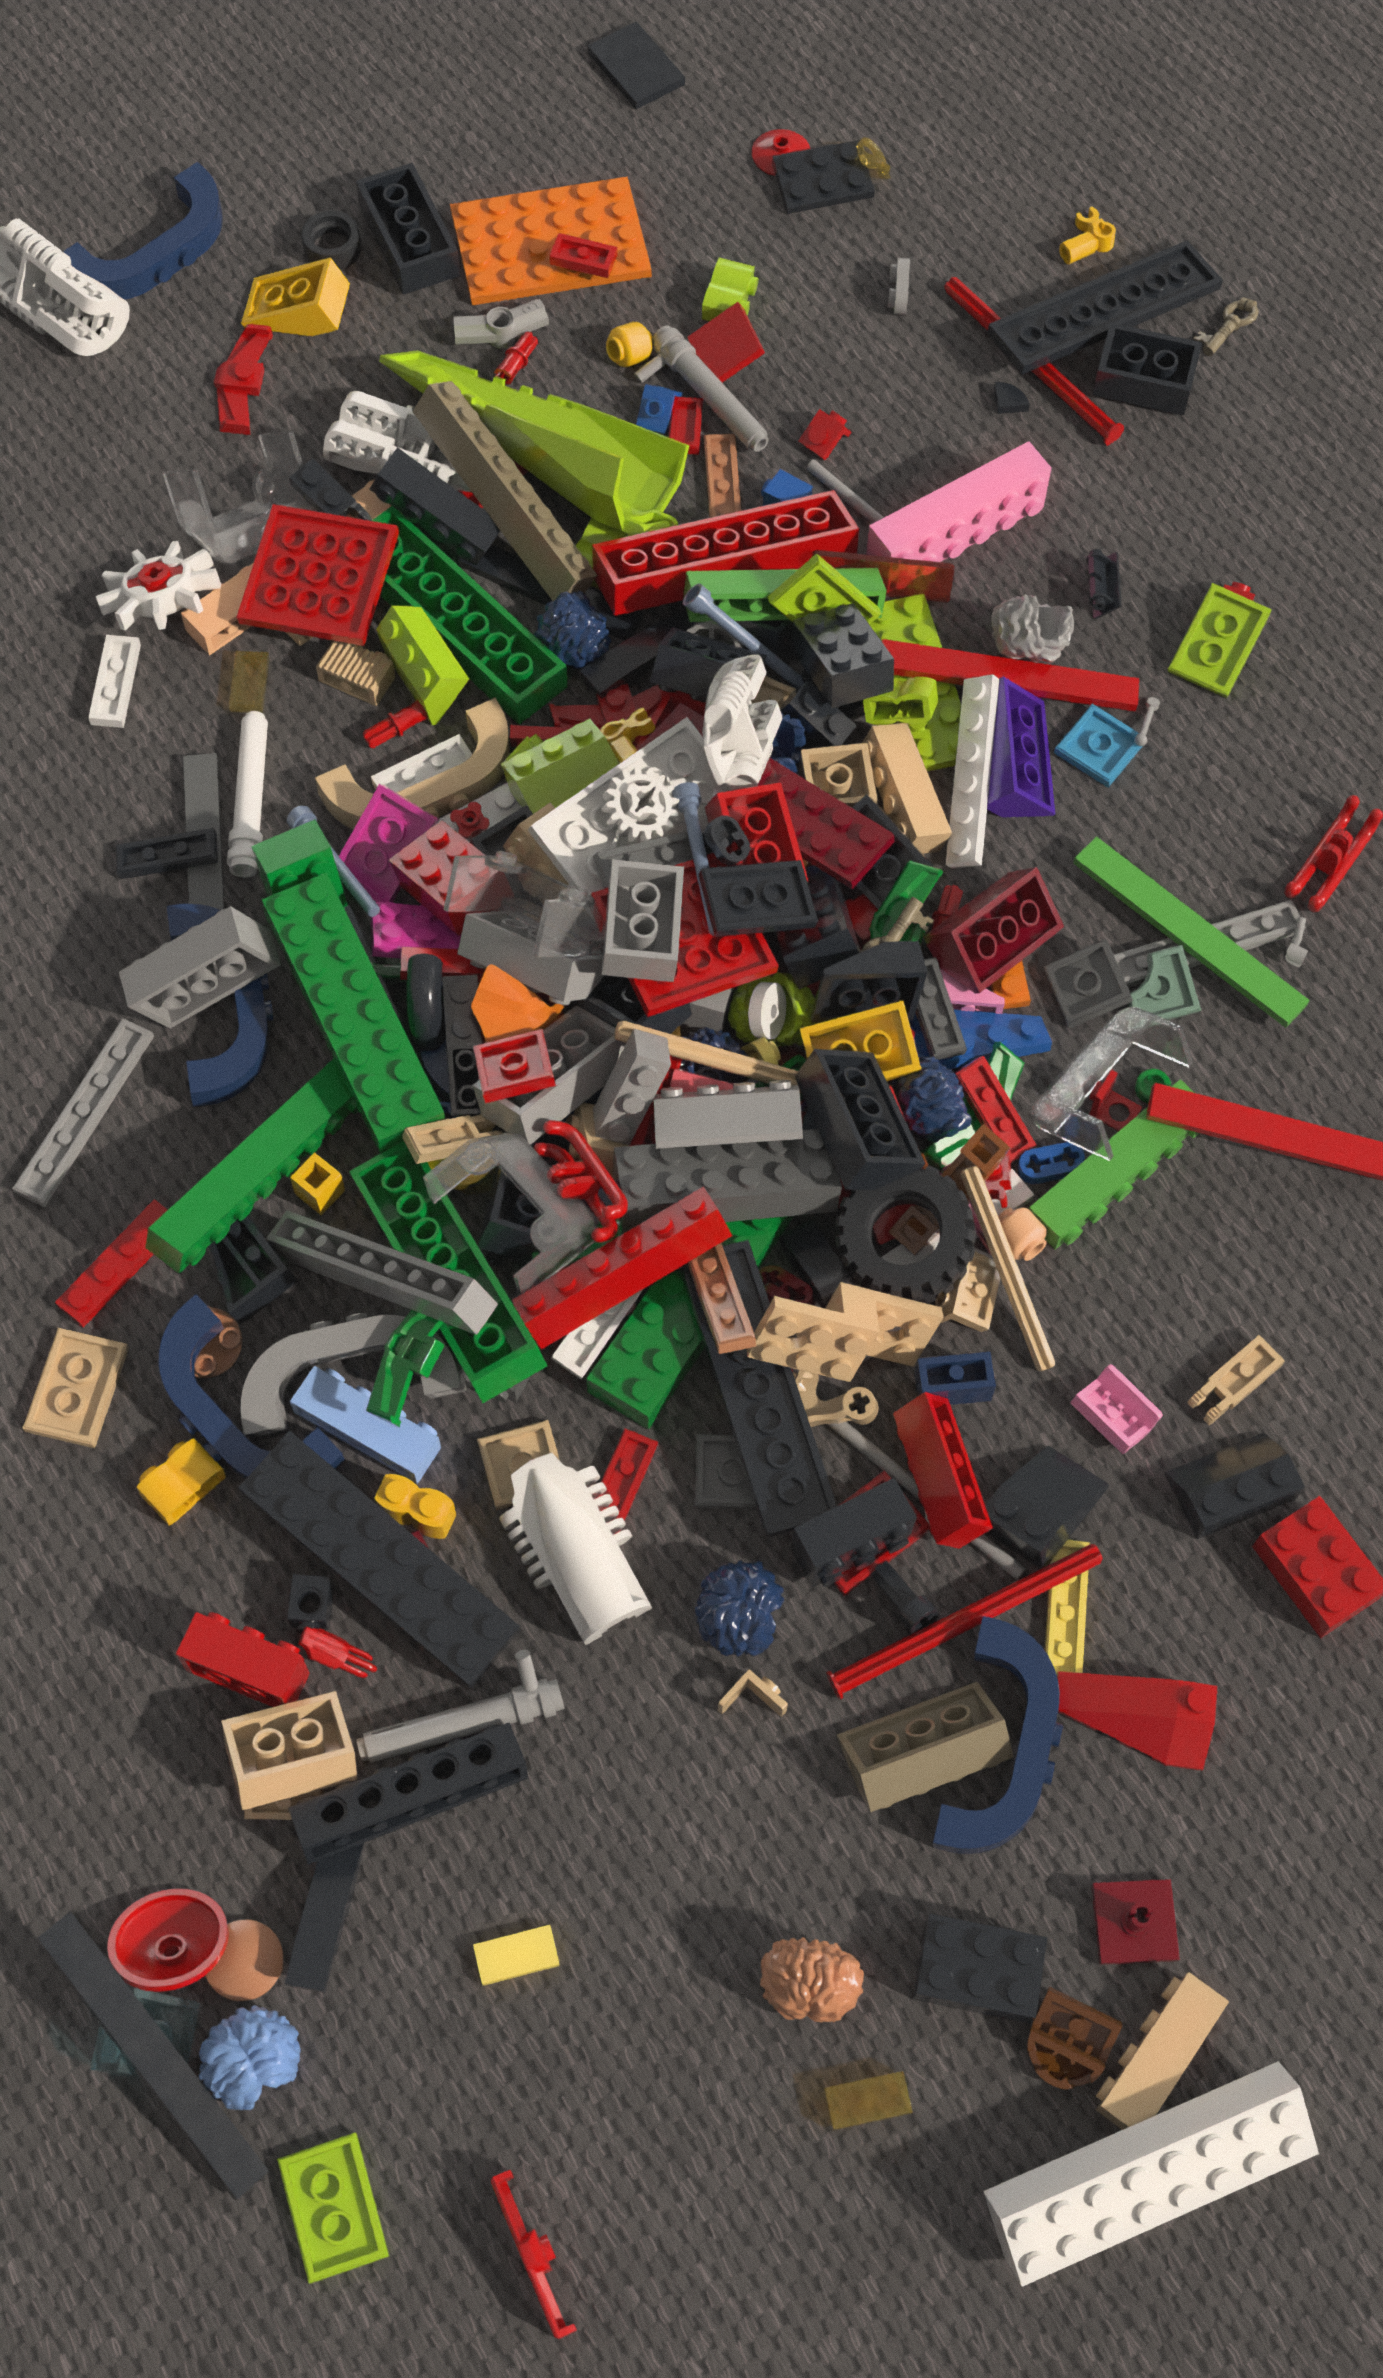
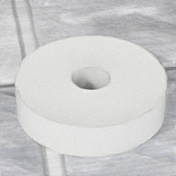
M761 982L755 987L750 999L748 1012L749 1026L756 1038L775 1039L784 1025L786 997L780 984Z

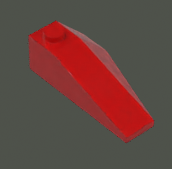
M1057 1672L1060 1691L1058 1713L1094 1731L1099 1730L1119 1740L1120 1744L1130 1749L1133 1747L1151 1756L1152 1760L1162 1765L1201 1771L1204 1769L1215 1725L1216 1685L1173 1679Z

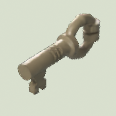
M1242 297L1240 300L1230 303L1223 311L1224 324L1214 336L1206 335V333L1199 331L1198 337L1195 336L1193 340L1203 342L1204 354L1212 356L1233 331H1237L1240 327L1247 326L1257 319L1259 312L1257 302ZM1238 308L1250 314L1248 317L1240 319L1237 315L1231 313Z
M911 897L888 934L869 940L863 945L861 952L883 942L900 941L903 933L906 932L911 923L919 924L920 928L927 932L929 927L926 924L929 923L931 925L934 920L928 916L923 917L920 909L924 904L918 899Z

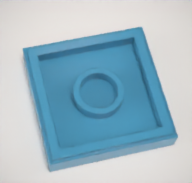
M1092 703L1055 747L1054 753L1109 788L1143 746H1137L1134 741L1135 736L1140 733Z

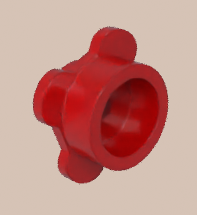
M470 802L468 807L462 810H453L450 814L451 821L457 825L458 833L465 839L478 836L490 826L489 819L483 816L481 812L482 807L478 802ZM472 818L473 821L467 822V819Z

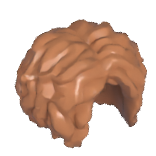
M804 1937L798 1941L795 1938H791L789 1941L782 1939L773 1943L772 1950L769 1953H765L761 1960L762 1977L760 1985L765 1989L763 1997L788 2020H800L806 2016L814 2022L821 2023L841 2020L846 2012L855 2008L858 1997L863 1993L861 1986L864 1972L860 1969V1963L852 1954L842 1951L837 1943L829 1945L827 1941L819 1943L817 1939L809 1943Z

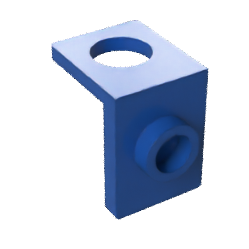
M645 384L636 425L650 431L667 434L675 396L683 397L684 392Z

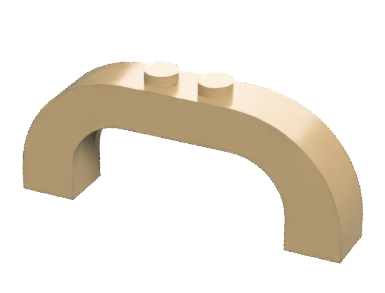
M496 698L466 710L467 727L477 743V747L469 759L396 793L436 818H439L480 798L491 790L504 774L500 764L510 755L507 720ZM346 764L315 777L318 794L328 811L339 822L354 830L373 793L362 789L355 782Z

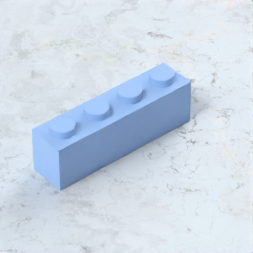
M314 1366L290 1400L293 1412L418 1484L441 1449L437 1431L424 1422L419 1421L418 1424H415L406 1419L407 1415L404 1411H401L400 1427L379 1419L366 1411L371 1395L370 1391L361 1386H357L354 1389L344 1383L345 1379L336 1371L330 1368H326L323 1371Z

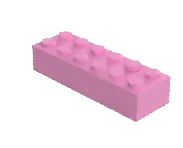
M1028 441L869 525L865 564L868 568H878L886 590L895 586H904L913 576L923 571L930 572L939 562L949 557L956 558L967 547L975 543L982 544L993 533L1001 529L1008 530L1021 518L1027 515L1034 516L1039 513L1044 507L1051 472L1050 465Z

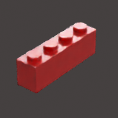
M928 1392L922 1393L893 1413L897 1424V1434L903 1442L908 1457V1467L914 1476L919 1491L918 1497L924 1506L932 1537L935 1539L936 1544L960 1549L993 1527L948 1398Z

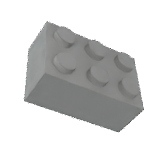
M612 859L608 884L601 975L674 982L678 963L684 867Z

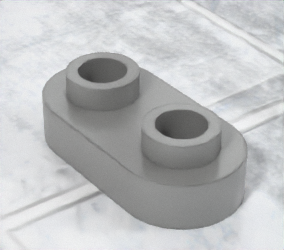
M897 258V264H891L889 283H895V289H889L888 308H894V314L906 315L910 258Z

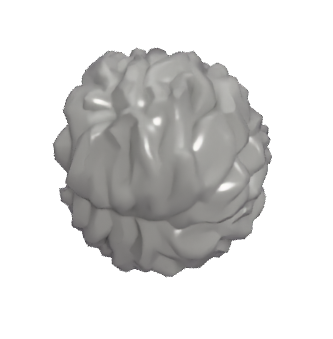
M1026 594L1022 597L1016 596L1004 601L993 608L991 615L992 627L994 629L992 638L995 639L996 648L999 650V653L1007 658L1023 659L1024 661L1036 663L1042 661L1054 662L1061 656V651L1065 646L1068 647L1070 644L1071 634L1074 631L1072 607L1040 605L1036 596H1028Z

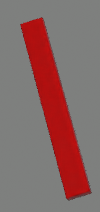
M882 639V643L894 658V675L911 678L928 677L937 682L964 685V679L993 674L998 679L1004 676L1036 697L1088 705L1093 703L1096 706L1134 712L1138 707L1139 678Z
M1155 1083L1151 1088L1146 1115L1148 1120L1383 1181V1142L1159 1083Z

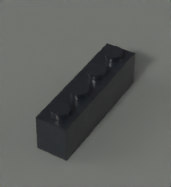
M398 447L377 474L369 489L382 502L392 505L403 513L407 520L418 524L428 531L436 541L443 542L454 550L461 559L476 566L500 532V529L485 510Z

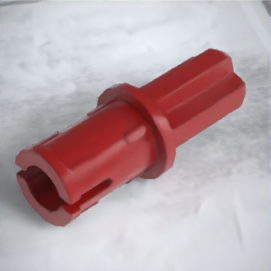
M525 332L514 347H509L506 350L505 359L494 371L495 377L505 379V385L511 384L518 371L527 366L528 357L538 344V339L533 336L532 332Z
M416 700L394 714L389 712L387 714L388 718L364 730L363 737L370 748H375L396 735L402 737L404 731L423 720H427L428 717L421 703Z
M946 885L943 888L938 909L932 914L934 922L931 930L958 911L963 891L958 886Z

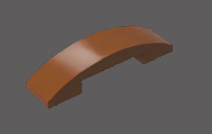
M983 1124L960 1149L961 1153L941 1176L945 1177L948 1175L955 1181L957 1189L963 1191L969 1201L970 1198L961 1178V1172L967 1168L977 1166L985 1182L1011 1147ZM911 1205L888 1232L916 1256L938 1235L940 1227L931 1211L922 1206Z

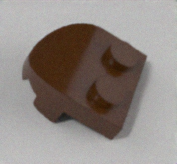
M1049 1986L1037 2011L1036 2019L1032 2022L1028 2037L1027 2049L1036 2073L1048 2084L1061 2089L1071 2090L1076 2086L1089 2082L1093 2083L1105 2069V2063L1120 2033L1122 2022Z

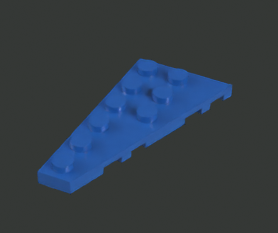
M954 1009L967 1050L964 1055L940 1059L938 1062L946 1066L947 1069L964 1067L983 1055L988 1062L993 1051L994 1042L999 1041L1018 1057L1043 1053L1051 1050L1052 1041L1041 1016L996 1014L993 1012H972ZM915 1013L913 1020H909L910 1028L915 1032L914 1043L918 1058L923 1056L930 1057Z

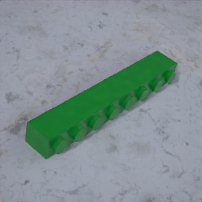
M334 1058L148 1228L145 1245L147 1250L177 1273H181L189 1264L191 1266L196 1265L212 1242L219 1243L227 1235L230 1226L237 1219L242 1221L249 1215L254 1203L260 1197L266 1199L273 1192L277 1181L283 1176L289 1177L297 1169L300 1160L306 1154L311 1156L318 1150L322 1139L329 1133L334 1135L341 1128L345 1118L350 1113L356 1114L359 1112Z

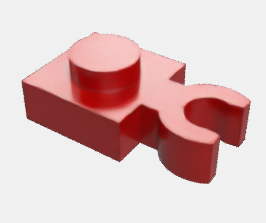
M1009 1155L1003 1158L985 1181L991 1200H1000L1002 1209L1008 1206L1006 1190L1012 1189Z

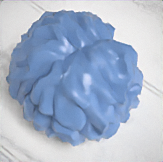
M256 2005L251 2006L250 2011L243 2007L239 2008L228 2019H222L218 2026L211 2027L210 2036L202 2042L199 2057L203 2063L199 2069V2080H204L203 2085L208 2091H212V2097L214 2099L221 2098L227 2109L252 2110L255 2102L261 2095L263 2085L277 2088L290 2081L293 2082L298 2072L297 2064L300 2061L301 2052L299 2042L297 2041L299 2033L294 2026L290 2025L286 2017L279 2016L277 2011H268L266 2008H260Z

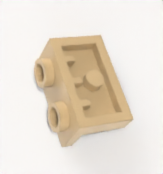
M975 1251L972 1262H969L967 1265V1273L962 1280L957 1279L953 1283L954 1289L945 1295L941 1292L937 1295L935 1306L942 1307L943 1319L940 1323L952 1319L979 1332L989 1329L1001 1278L993 1259Z

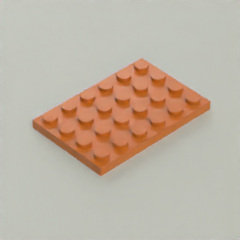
M628 176L450 204L451 216L472 305L652 277V269ZM558 233L616 246L617 258L609 278L550 265L549 255Z

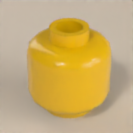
M630 322L611 330L606 341V351L613 362L621 367H630L649 359L652 353L653 337L650 331L641 323Z

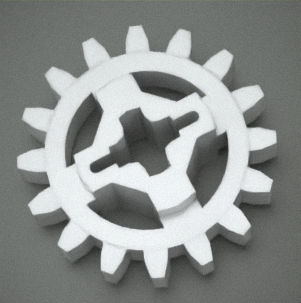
M635 766L631 773L624 769L620 772L618 778L614 777L608 784L610 789H607L602 798L609 802L602 807V812L611 813V817L606 823L608 825L617 824V836L626 832L628 833V842L632 843L637 836L640 837L641 842L650 840L651 837L653 839L661 838L664 835L663 832L667 833L674 826L672 822L678 817L679 813L672 808L679 803V799L670 798L669 794L675 788L673 785L665 787L662 784L665 780L664 775L656 779L653 777L652 768H649L645 774H642L639 766ZM643 798H645L646 801L643 804L644 807L641 808L638 812H635V809L638 807V803H640L643 800Z

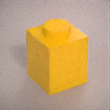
M315 1152L290 1177L295 1195L320 1215L345 1191L341 1173Z

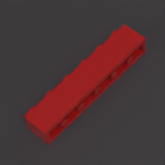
M703 1186L514 1298L512 1301L524 1324L539 1347L543 1349L733 1235Z

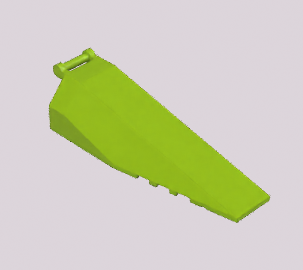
M418 350L380 355L379 362L422 393L425 392L429 384L452 381L460 389L461 394L478 413L479 418L491 434L496 437L497 442L511 459L594 520L628 533L629 536L678 525L677 520L673 516L663 512L681 484L689 445L552 394L548 395L547 399L532 395L533 388L524 385L520 387V390L505 386V379L497 376L493 378V381L477 377L478 370Z

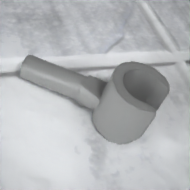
M1298 917L1294 937L1285 955L1286 961L1296 967L1302 965L1308 953V950L1299 946L1306 923V918Z

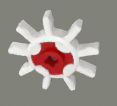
M172 541L165 556L146 559L138 549L132 551L135 566L127 573L104 571L102 577L109 592L97 595L96 599L103 615L115 612L121 630L126 631L141 616L153 618L158 629L161 630L166 628V616L179 611L183 607L198 614L202 612L203 608L199 596L195 592L219 589L221 582L216 568L210 569L214 567L207 548L183 560L184 556L179 542Z

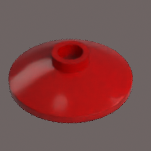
M776 129L768 131L756 139L752 146V159L760 170L775 176L772 166L773 156L811 148L807 140L800 134L791 130Z

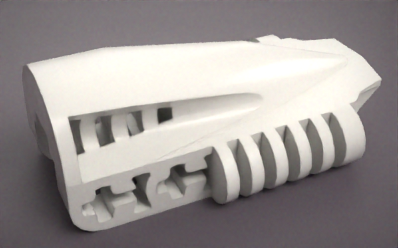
M21 219L12 220L6 227L0 226V303L38 333L45 334L48 332L69 350L79 355L90 356L101 353L119 339L129 320L130 309L128 302L104 284L72 267L71 259L68 255L38 234ZM100 327H103V328H101L100 335H98V334L96 333V331H97Z
M352 391L346 396L341 406L339 421L332 423L326 433L323 447L324 460L353 470L378 474L398 447L457 491L471 492L412 412L415 408L414 406L407 405L405 408L359 391Z
M759 655L736 658L725 663L716 673L706 698L702 731L703 747L717 784L728 783L733 790L758 786L773 750L772 742L782 721V714L777 701L766 700L751 703V700L755 699L766 675L762 658Z
M549 1453L528 1461L511 1474L515 1493L512 1499L513 1508L502 1514L499 1519L505 1530L514 1528L508 1534L512 1542L522 1539L514 1548L517 1553L528 1551L521 1557L523 1565L536 1562L527 1569L529 1576L535 1577L544 1573L533 1582L536 1589L553 1584L584 1644L587 1645L602 1637V1633L611 1626L634 1615L637 1617L652 1609V1606L619 1547L632 1538V1534L628 1529L618 1532L626 1523L623 1518L612 1520L619 1514V1510L616 1506L606 1508L613 1502L610 1494L600 1496L607 1488L603 1482L594 1484L600 1479L595 1466L575 1471L571 1467L564 1466L553 1453Z

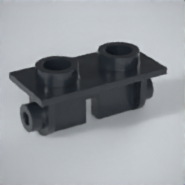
M1093 549L1086 557V562L1089 565V575H1091L1089 580V604L1093 608V619H1098L1122 607L1119 557L1117 552L1106 556L1100 549Z

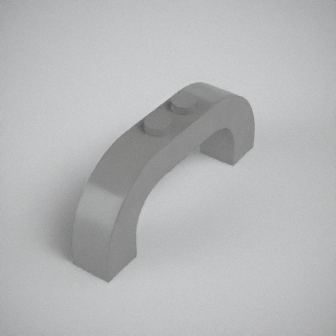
M367 1313L353 1314L346 1317L345 1323L332 1325V1321L317 1322L310 1325L311 1330L290 1335L273 1344L254 1363L243 1386L240 1411L244 1435L256 1438L289 1431L284 1398L289 1383L300 1371L310 1366L384 1350V1346L392 1331L400 1325L405 1317L398 1315L368 1317ZM435 1333L432 1338L437 1339L445 1346L429 1377L421 1376L424 1395L433 1399L467 1391L460 1363L449 1344L440 1335Z

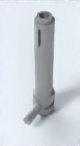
M669 325L657 330L652 338V344L658 355L634 373L636 378L643 383L667 364L672 371L678 372L749 450L759 452L764 449L769 441L767 431L696 355V350L690 342L684 340L683 335L678 329L671 328Z
M528 1650L518 1651L515 1654V1659L522 1685L512 1687L509 1693L365 1732L362 1738L357 1739L362 1762L369 1760L370 1763L474 1735L491 1725L501 1726L509 1722L510 1724L519 1722L521 1725L534 1722V1718L545 1715V1718L556 1716V1711L565 1709L557 1679L547 1681V1678L537 1680L530 1652Z

